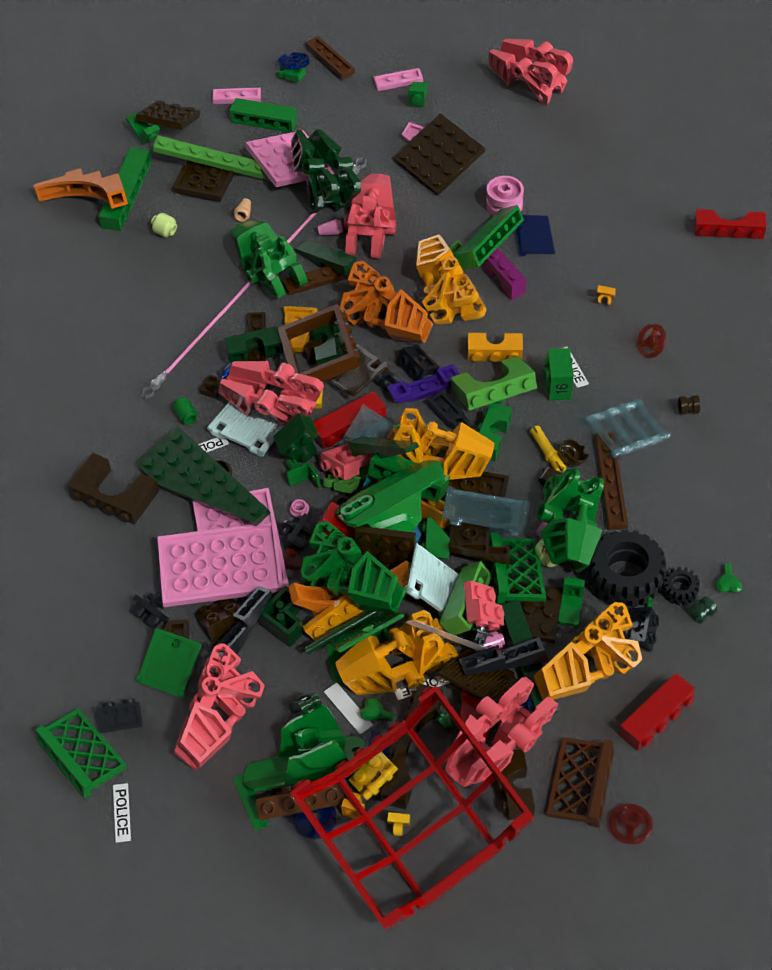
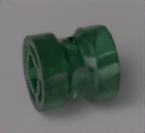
M704 596L699 600L698 604L690 606L688 611L692 619L701 624L707 620L708 616H713L717 613V607L711 598Z

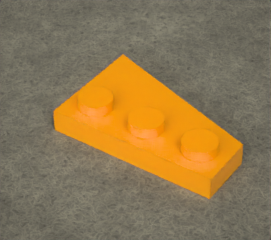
M284 306L285 325L314 314L318 310L312 307ZM312 331L291 339L295 352H305L304 345L309 341Z
M344 594L304 625L303 628L316 641L327 635L331 629L340 624L348 623L367 612V610H361L350 597Z

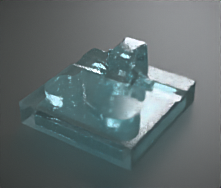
M362 405L343 437L349 441L360 436L387 439L395 424Z

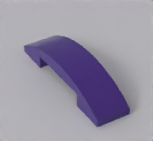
M454 364L437 369V374L409 384L401 381L387 386V389L395 402L421 400L451 387L450 377L460 375Z

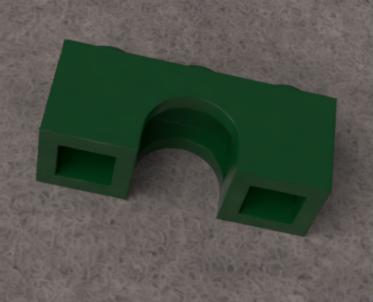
M332 322L313 330L315 339L323 341L322 345L314 347L318 366L344 356L340 347L342 340L340 335H338V332H341L338 322Z
M277 326L224 338L230 366L234 361H248L247 353L252 349L262 350L266 358L283 354V345Z

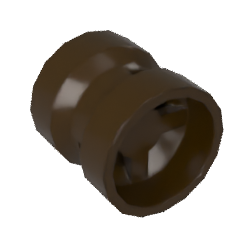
M692 395L688 399L685 396H679V414L686 415L688 411L693 414H699V396Z

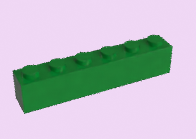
M131 147L129 152L126 153L125 161L120 166L119 177L128 204L112 209L104 201V207L98 214V220L101 223L102 229L122 231L152 163L150 150Z
M518 205L500 209L455 254L463 270L479 267L524 221Z

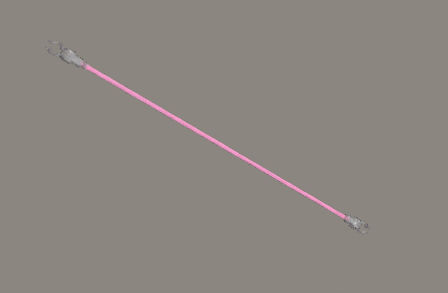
M363 157L356 160V164L353 165V171L356 175L359 174L360 169L366 167L367 159H365V164L359 166L357 163L363 162ZM313 212L287 241L290 243L317 213ZM250 282L239 291L166 371L151 380L149 387H145L142 390V398L144 397V392L151 389L153 392L145 397L146 400L153 397L154 391H157L162 386L168 373L251 285Z

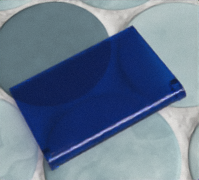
M522 215L524 221L516 228L520 256H526L527 253L555 254L548 216Z

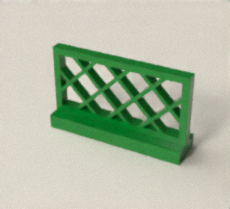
M491 533L489 547L512 546L510 559L516 562L511 566L490 561L496 604L502 605L505 604V601L517 600L546 601L541 563L535 552L537 540L534 538H499V533ZM532 545V549L527 551L522 546ZM516 551H519L524 556L522 558H518L516 555H514V553ZM529 558L535 563L530 566L524 561ZM520 565L523 568H525L526 571L524 573H521L515 568H517ZM512 572L518 578L512 580L507 575ZM532 573L537 576V579L533 581L527 575ZM523 580L529 585L524 588L518 583ZM514 587L518 591H520V593L510 594L509 590ZM535 588L540 594H532L529 590Z
M79 708L47 727L41 725L35 729L37 743L84 799L92 795L91 791L127 769V764ZM75 717L82 721L81 726L69 725V722ZM55 729L64 730L63 737L54 736L51 732ZM67 731H79L78 739L66 737ZM82 732L92 733L94 735L93 740L81 739ZM64 744H76L75 751L65 750ZM79 745H90V753L78 752ZM94 746L104 747L106 749L105 755L94 754ZM76 758H89L87 766L78 765ZM92 759L104 760V761H103V766H102V767L90 766V765H91V760H92ZM107 760L116 761L119 765L114 769L105 768ZM89 771L101 773L100 778L92 782L88 777Z

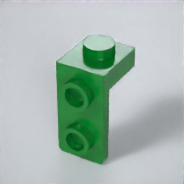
M412 82V86H409L408 89L409 106H425L428 83Z
M138 112L126 117L127 122L142 145L152 142L157 138L160 131L157 124L149 127L147 122L137 121L136 114Z
M565 577L559 624L578 626L585 580Z

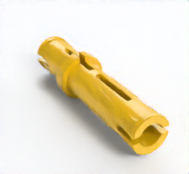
M538 425L534 426L537 433L531 428L530 434L544 453L545 460L551 464L554 470L561 472L560 466L564 472L566 465L560 459L559 452L554 450L541 427Z

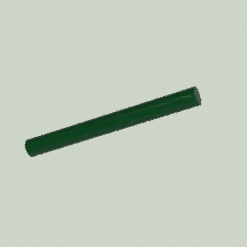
M367 611L304 647L306 653L309 655L378 615L379 612Z

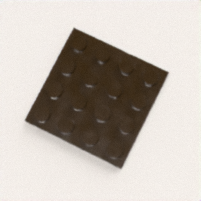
M440 113L393 158L436 195H439L486 150L480 143Z

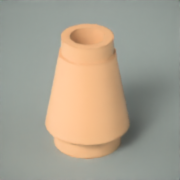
M244 198L235 208L234 216L238 221L244 222L250 218L251 201Z

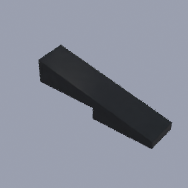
M258 586L233 615L237 622L216 646L221 643L226 644L238 655L273 593L264 587ZM220 650L219 657L222 658L224 655L223 651Z
M540 637L504 650H500L499 645L459 659L465 676L549 662Z

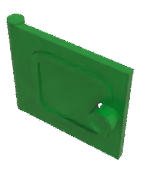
M156 628L141 671L136 677V682L183 698L202 644Z

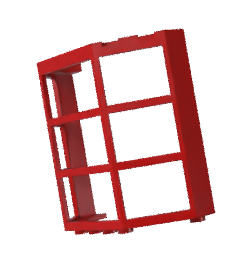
M430 686L420 693L421 697L418 698L419 705L401 723L398 721L389 727L390 731L382 736L380 734L371 741L372 744L366 749L364 747L360 748L353 754L354 757L348 762L344 760L338 764L336 771L314 782H311L309 779L306 781L301 780L293 786L294 790L290 792L385 930L392 928L400 920L404 921L414 915L413 909L417 908L419 910L420 908L428 907L504 849L503 846L506 844L505 841L507 839L509 842L514 840L522 832L521 829L535 820L532 813L437 686L433 688ZM439 701L462 734L436 760L416 734L413 727ZM408 733L431 766L369 812H366L344 779ZM468 740L492 773L464 799L441 766ZM436 772L459 805L395 852L372 818L432 773ZM497 779L522 814L513 820L498 837L493 839L470 805ZM338 783L360 814V817L326 833L303 799ZM465 811L489 845L424 893L400 858L454 817ZM366 823L388 854V857L355 874L332 839ZM394 863L417 895V898L399 908L397 907L384 916L360 880Z

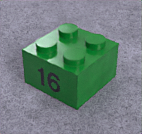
M570 348L548 349L547 356H544L545 368H543V379H546L544 385L545 394L548 393L549 401L571 400L574 375Z

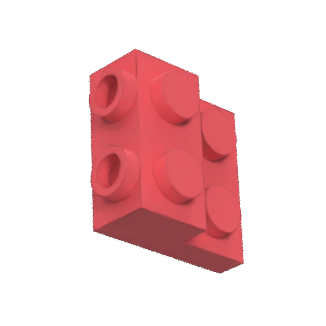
M347 443L322 452L320 465L323 471L328 470L335 478L340 477L343 480H349L359 475V468L370 464V460L374 455L368 453L352 456Z
M474 581L464 582L467 622L476 624V627H487L488 630L500 629V626L504 625V610L502 605L495 603L496 594L494 587Z

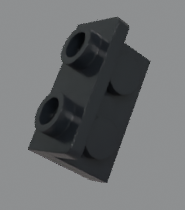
M419 345L403 347L397 359V363L414 381L423 379L424 375L437 373V369L440 368Z
M652 607L629 608L628 612L633 626L629 630L624 631L625 639L638 641L639 646H645L648 652L653 651V645L656 643V628L660 622L659 616Z
M135 698L123 700V704L115 705L114 702L102 703V707L97 708L100 733L143 727L141 702H136Z

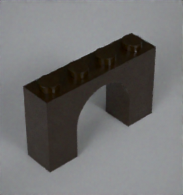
M92 452L67 485L70 497L75 501L86 503L91 508H98L107 515H114L123 522L135 525L159 492L157 480L140 473L131 487L124 493L114 496L105 495L98 489L111 472L109 459Z

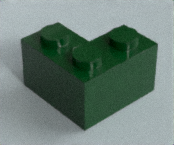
M298 413L273 436L281 454L300 462L306 463L318 452L313 440L319 434L312 419L301 413Z
M285 586L267 603L259 618L260 625L291 647L304 634L303 622L296 617L302 610V607L293 604L290 598L289 587Z

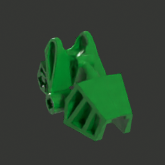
M247 221L238 224L231 230L243 271L252 285L262 280L266 289L278 299L286 295L278 277L279 272L286 269L298 287L308 282L301 264L296 262L297 255L284 236L277 237L267 222Z
M571 468L565 470L562 475L556 474L547 479L543 489L544 503L538 508L537 519L548 523L540 534L551 563L557 565L566 560H573L574 571L581 572L589 566L602 530L597 528V523L594 519L603 491L604 480L600 477H592L587 481L579 480L580 470ZM562 509L566 511L571 510V515L574 519L563 518Z
M319 522L315 526L309 542L312 549H318L317 554L304 557L301 568L302 577L307 581H312L311 586L316 587L319 581L325 580L323 587H328L335 596L345 594L347 597H350L361 610L396 613L407 591L397 582V576L368 551L362 555L355 541L350 537H345L330 522ZM322 530H328L330 536L328 537V535L322 532ZM309 568H315V572L312 575L306 576V571ZM350 580L349 587L344 586L345 582Z

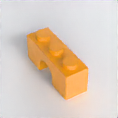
M468 333V361L501 362L515 356L522 359L523 333H504V340L499 344L488 342L486 333Z

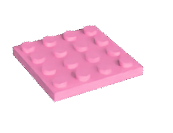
M296 132L246 142L245 148L275 187L307 181L306 174L294 172L291 139Z

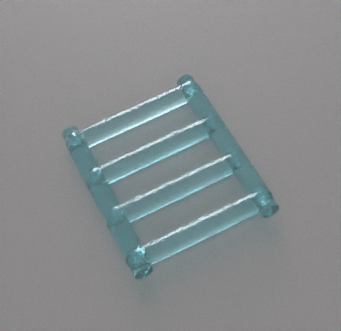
M641 398L584 418L586 424H591L612 451L611 455L613 458L671 437L670 433L665 432L644 407ZM636 408L657 435L649 437L628 410ZM621 413L642 441L634 443L613 415ZM606 418L627 446L618 448L598 420Z

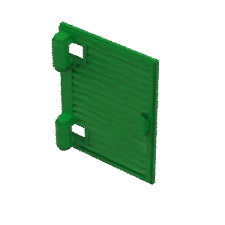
M398 610L396 613L383 612L329 642V644L341 653L403 618L404 614ZM340 624L339 626L331 629L330 631H328L327 634L341 627L342 625Z

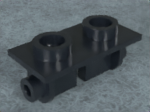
M472 625L469 631L460 633L457 637L484 646L487 636L493 637V635L486 632L487 628Z

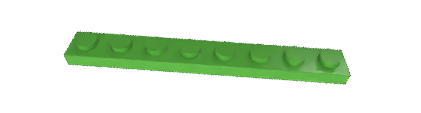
M157 136L153 146V152L271 181L253 159L162 136Z

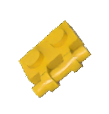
M381 752L356 771L349 781L368 800L373 794L376 796L379 788L387 780L390 781L393 778L392 775L398 768Z

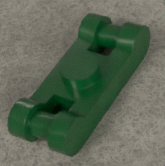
M307 693L289 703L293 714L299 711L305 714L313 706L318 707L322 705L317 693Z

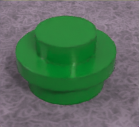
M440 712L436 720L447 732L450 729L453 730L455 728L453 719L447 712L445 714Z

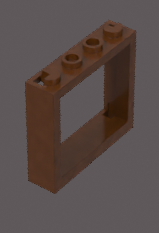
M338 304L278 328L287 363L294 368L295 373L315 377L323 382L360 367L358 361L360 354L357 348L354 349L356 342L353 335L350 336L349 334L352 333L349 322H345L348 320L345 310H341ZM338 320L348 354L300 372L291 339Z

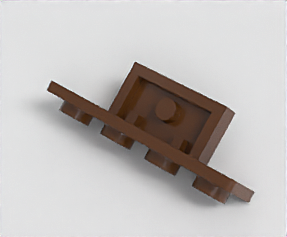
M337 783L303 800L310 810L341 805L344 793ZM293 785L276 789V795L256 799L259 820L303 812L290 793L294 790Z

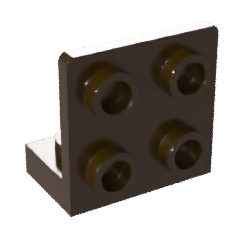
M233 598L218 600L212 605L202 607L200 611L195 613L196 617L207 628L214 646L237 622L233 615L241 606Z

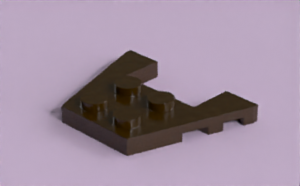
M504 507L503 511L499 512L494 510L487 511L486 515L478 517L474 514L452 519L450 552L510 565V546L489 547L490 524H511V507Z

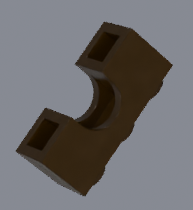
M521 749L512 750L514 753L511 762L501 773L534 816L535 804L532 789H520L513 784L517 779L526 778L527 764L525 754ZM498 781L499 793L504 795V800H501L503 813H507L508 821L515 820L522 812Z

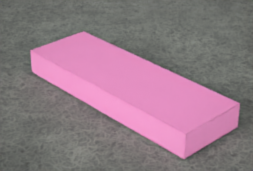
M416 68L374 76L373 80L377 91L412 85V82H423V76L420 69Z
M261 88L213 89V104H233L235 98L261 102Z

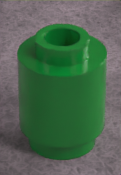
M182 397L175 400L173 410L180 421L185 425L193 424L197 420V412L190 400Z

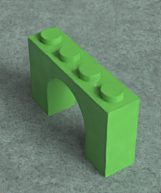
M515 356L501 361L504 378L500 380L479 382L473 379L467 372L450 377L453 394L470 411L536 389L535 371L522 359Z

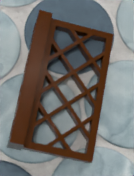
M563 737L548 804L547 817L590 823L591 827L600 828L615 752L613 740L604 739V743ZM567 745H573L579 751L569 756L566 752ZM591 748L599 749V754L592 759L586 753ZM583 754L587 762L578 767L573 760ZM570 762L575 769L565 775L562 767ZM591 765L595 769V773L587 778L582 770ZM579 773L583 781L574 786L569 779ZM566 781L571 789L561 794L558 786ZM587 784L591 788V793L582 797L578 789ZM575 792L580 800L569 805L565 798ZM561 800L567 807L561 812L553 811L554 805ZM584 804L587 808L586 815L576 814L574 809Z

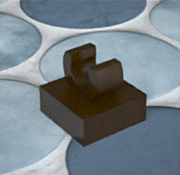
M321 339L311 340L304 345L309 363L316 361L314 347L323 344Z
M209 374V377H206L200 388V394L217 399L221 380Z

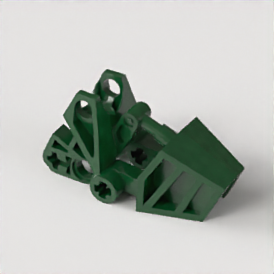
M316 129L309 138L305 136L302 130L296 131L291 139L294 172H303L307 175L309 207L314 213H318L329 203L334 212L346 206V200L354 199L361 192V182L353 171L352 158L339 157L342 148L321 129ZM330 166L334 174H331L329 170L325 168Z

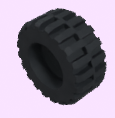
M622 530V532L614 531L610 532L609 536L607 534L598 541L588 566L589 584L592 585V590L596 594L599 593V598L603 601L608 600L609 604L618 602L625 604V606L631 605L632 608L638 607L640 603L641 605L648 603L649 596L653 600L663 586L666 558L662 548L658 547L659 544L654 539L651 541L650 536L646 534L641 535L639 531L635 530L633 532H628V530ZM618 561H631L641 566L644 571L636 576H622L612 571L609 566Z

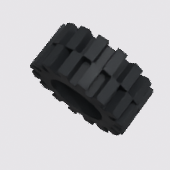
M677 567V571L675 568H672L671 572L667 571L662 586V594L665 595V599H671L670 603L672 604L676 601L678 606H680L681 602H683L684 606L688 602L691 604L693 599H696L700 587V580H698L697 574L693 576L694 571L687 572L688 568L686 567L684 570H681V567ZM682 582L688 586V589L678 590L673 584Z

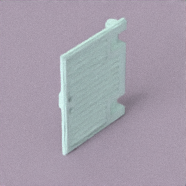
M228 402L207 429L211 435L222 440L227 438L247 447L249 452L263 457L275 442L273 436L283 426L271 415H263L256 411L255 405L249 415L246 416ZM219 424L226 426L222 431L217 429ZM257 441L264 443L260 448L254 446Z
M416 543L408 585L404 588L407 590L406 593L413 598H421L438 610L439 617H442L459 574ZM416 582L421 585L419 591L415 589Z

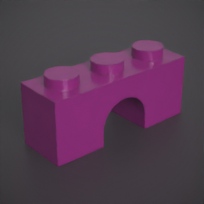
M497 248L482 263V269L491 279L498 276L502 285L501 290L510 300L526 294L527 279Z

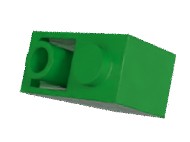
M428 517L427 521L423 522V533H426V541L422 542V547L436 558L449 559L450 537L433 518Z

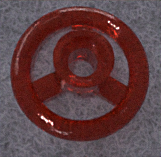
M649 323L644 326L637 339V347L640 354L645 358L651 359L657 357L663 351L666 344L664 328L658 323ZM653 328L651 335L648 336L647 339L643 340L645 333L649 329ZM643 346H651L654 352L647 353Z
M636 804L620 805L612 812L609 819L612 834L616 839L625 844L637 845L643 843L650 837L653 831V821L646 809ZM616 819L624 823L627 829L626 837L617 830ZM646 823L645 832L641 836L633 838L634 830L641 824Z

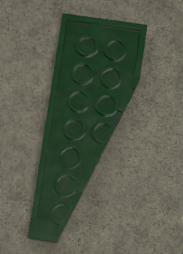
M178 426L136 463L147 476L157 480L159 488L170 490L176 495L185 496L189 500L209 508L218 509L224 514L233 515L237 519L257 526L271 513L266 506Z

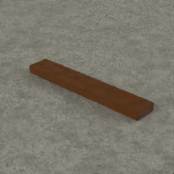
M614 432L595 433L600 478L604 480L602 492L608 530L628 529Z

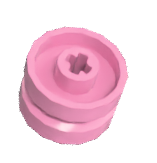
M499 176L490 180L486 193L487 211L494 216L500 209L518 205L520 211H522L524 192L522 182L511 176Z

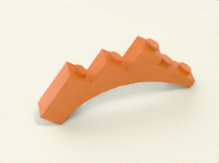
M79 168L65 172L66 175L33 184L39 202L66 196H90L104 200L112 209L128 204L118 173L102 178L100 170L83 175L82 169Z
M404 561L390 570L397 576V582L403 587L408 585L412 563ZM416 582V583H415V588H417L418 586H420V584H418V583ZM293 583L289 586L290 598L293 604L312 610L314 617L344 595L335 596L328 587L305 586L298 583Z

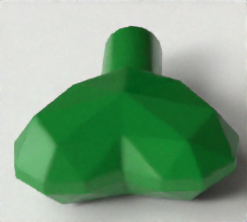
M724 564V575L720 576L717 580L716 589L720 592H740L742 584L737 577L732 575L731 564Z
M373 697L366 699L365 707L360 711L361 718L366 721L383 718L393 722L396 715L384 710L382 703Z

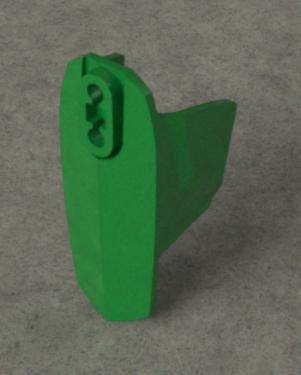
M422 461L368 487L338 508V518L350 527L368 524L374 528L412 532L422 520V491L444 479V472L440 461Z
M322 704L290 720L281 728L279 754L249 763L244 773L243 783L247 789L257 792L295 785L301 780L306 781L309 779L310 781H316L336 771L338 764L344 760L348 762L354 757L353 754L362 747L366 749L364 740L356 736L344 737L333 714L325 704Z

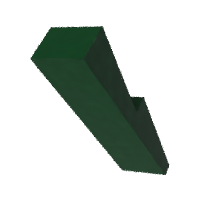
M310 240L304 241L295 248L297 253L320 267L325 264L345 277L350 273L353 264L357 262L356 257Z
M363 436L348 442L352 456L378 451L380 459L405 454L419 447L418 442Z

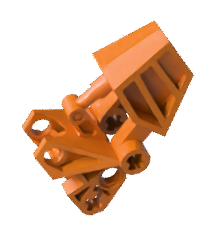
M355 262L348 277L349 285L356 286L355 290L343 293L340 309L345 310L348 317L347 321L353 326H357L364 321L369 327L379 326L381 329L387 330L392 340L425 344L433 326L432 321L427 318V311L402 289L398 293L395 292L390 280L385 276H380L366 262ZM358 269H364L365 273L358 271ZM348 302H352L350 308L346 310L344 308L345 304ZM387 310L386 319H378L379 313ZM354 313L360 314L357 320H351V316Z

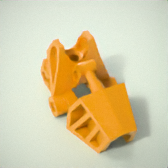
M440 234L419 241L416 267L420 277L426 284L424 288L426 297L422 303L427 311L434 310L430 317L435 325L450 324L455 315L461 313L464 321L482 318L487 309L479 297L476 288L468 276L463 274V269L458 260L454 257ZM430 300H436L432 305H427ZM476 304H477L478 308L480 309L479 311H477V310L474 308V306H475ZM444 313L441 319H435L438 314Z
M405 408L399 417L400 427H393L387 439L418 442V448L398 456L415 463L427 460L440 461L444 474L450 476V480L481 477L494 450L493 441L462 422L452 432L438 429V424L433 421L429 422L426 426L418 409ZM412 413L416 416V418L412 420L408 419L406 417V414ZM441 450L446 451L445 458L435 457Z
M618 602L611 604L579 636L571 640L564 649L558 652L533 676L542 701L547 697H551L554 700L585 692L595 680L607 679L613 675L614 670L624 675L630 668L633 669L642 660L638 641L627 640L623 634V631L629 630L633 626L625 604ZM616 609L621 611L618 615L614 613ZM606 621L607 624L602 627L600 624ZM628 651H632L636 654L637 658L635 662L631 661V655ZM584 654L594 658L597 671L589 672L588 660ZM617 661L627 665L625 669L620 668L617 665Z
M425 610L411 614L407 620H415L447 632L439 623L440 620L438 618L433 620L431 614ZM404 623L401 628L397 627L388 631L393 640L390 643L389 641L379 643L376 636H369L355 644L335 664L343 683L356 695L397 692L396 683L406 679L409 688H416L419 683L424 684L426 681L424 673H431L444 668L459 654L450 643L444 644V637ZM391 651L392 654L396 655L405 653L410 658H413V661L391 669L385 656L390 654L389 652Z

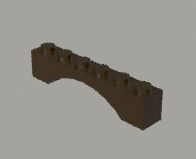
M419 683L417 691L413 690L410 699L412 705L411 708L406 709L404 720L419 705L418 698L421 697L420 693L430 686ZM439 701L413 727L416 734L429 722L438 717L441 708ZM408 733L400 738L398 745L394 744L391 754V757H393L392 763L398 770L392 775L393 778L390 781L387 780L379 788L378 794L381 795V802L411 781L406 759L413 740ZM412 789L389 806L406 810Z

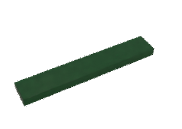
M520 601L502 604L504 623L512 646L532 640L533 638ZM542 663L520 666L523 677H527L534 683L530 693L534 710L542 702V698L533 676L543 667Z

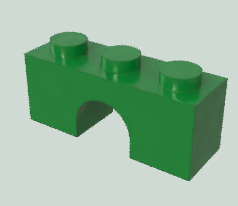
M491 403L489 409H485L483 415L484 422L479 424L477 431L494 442V450L490 460L495 462L501 449L502 436L496 435L493 432L507 433L513 411L512 407Z

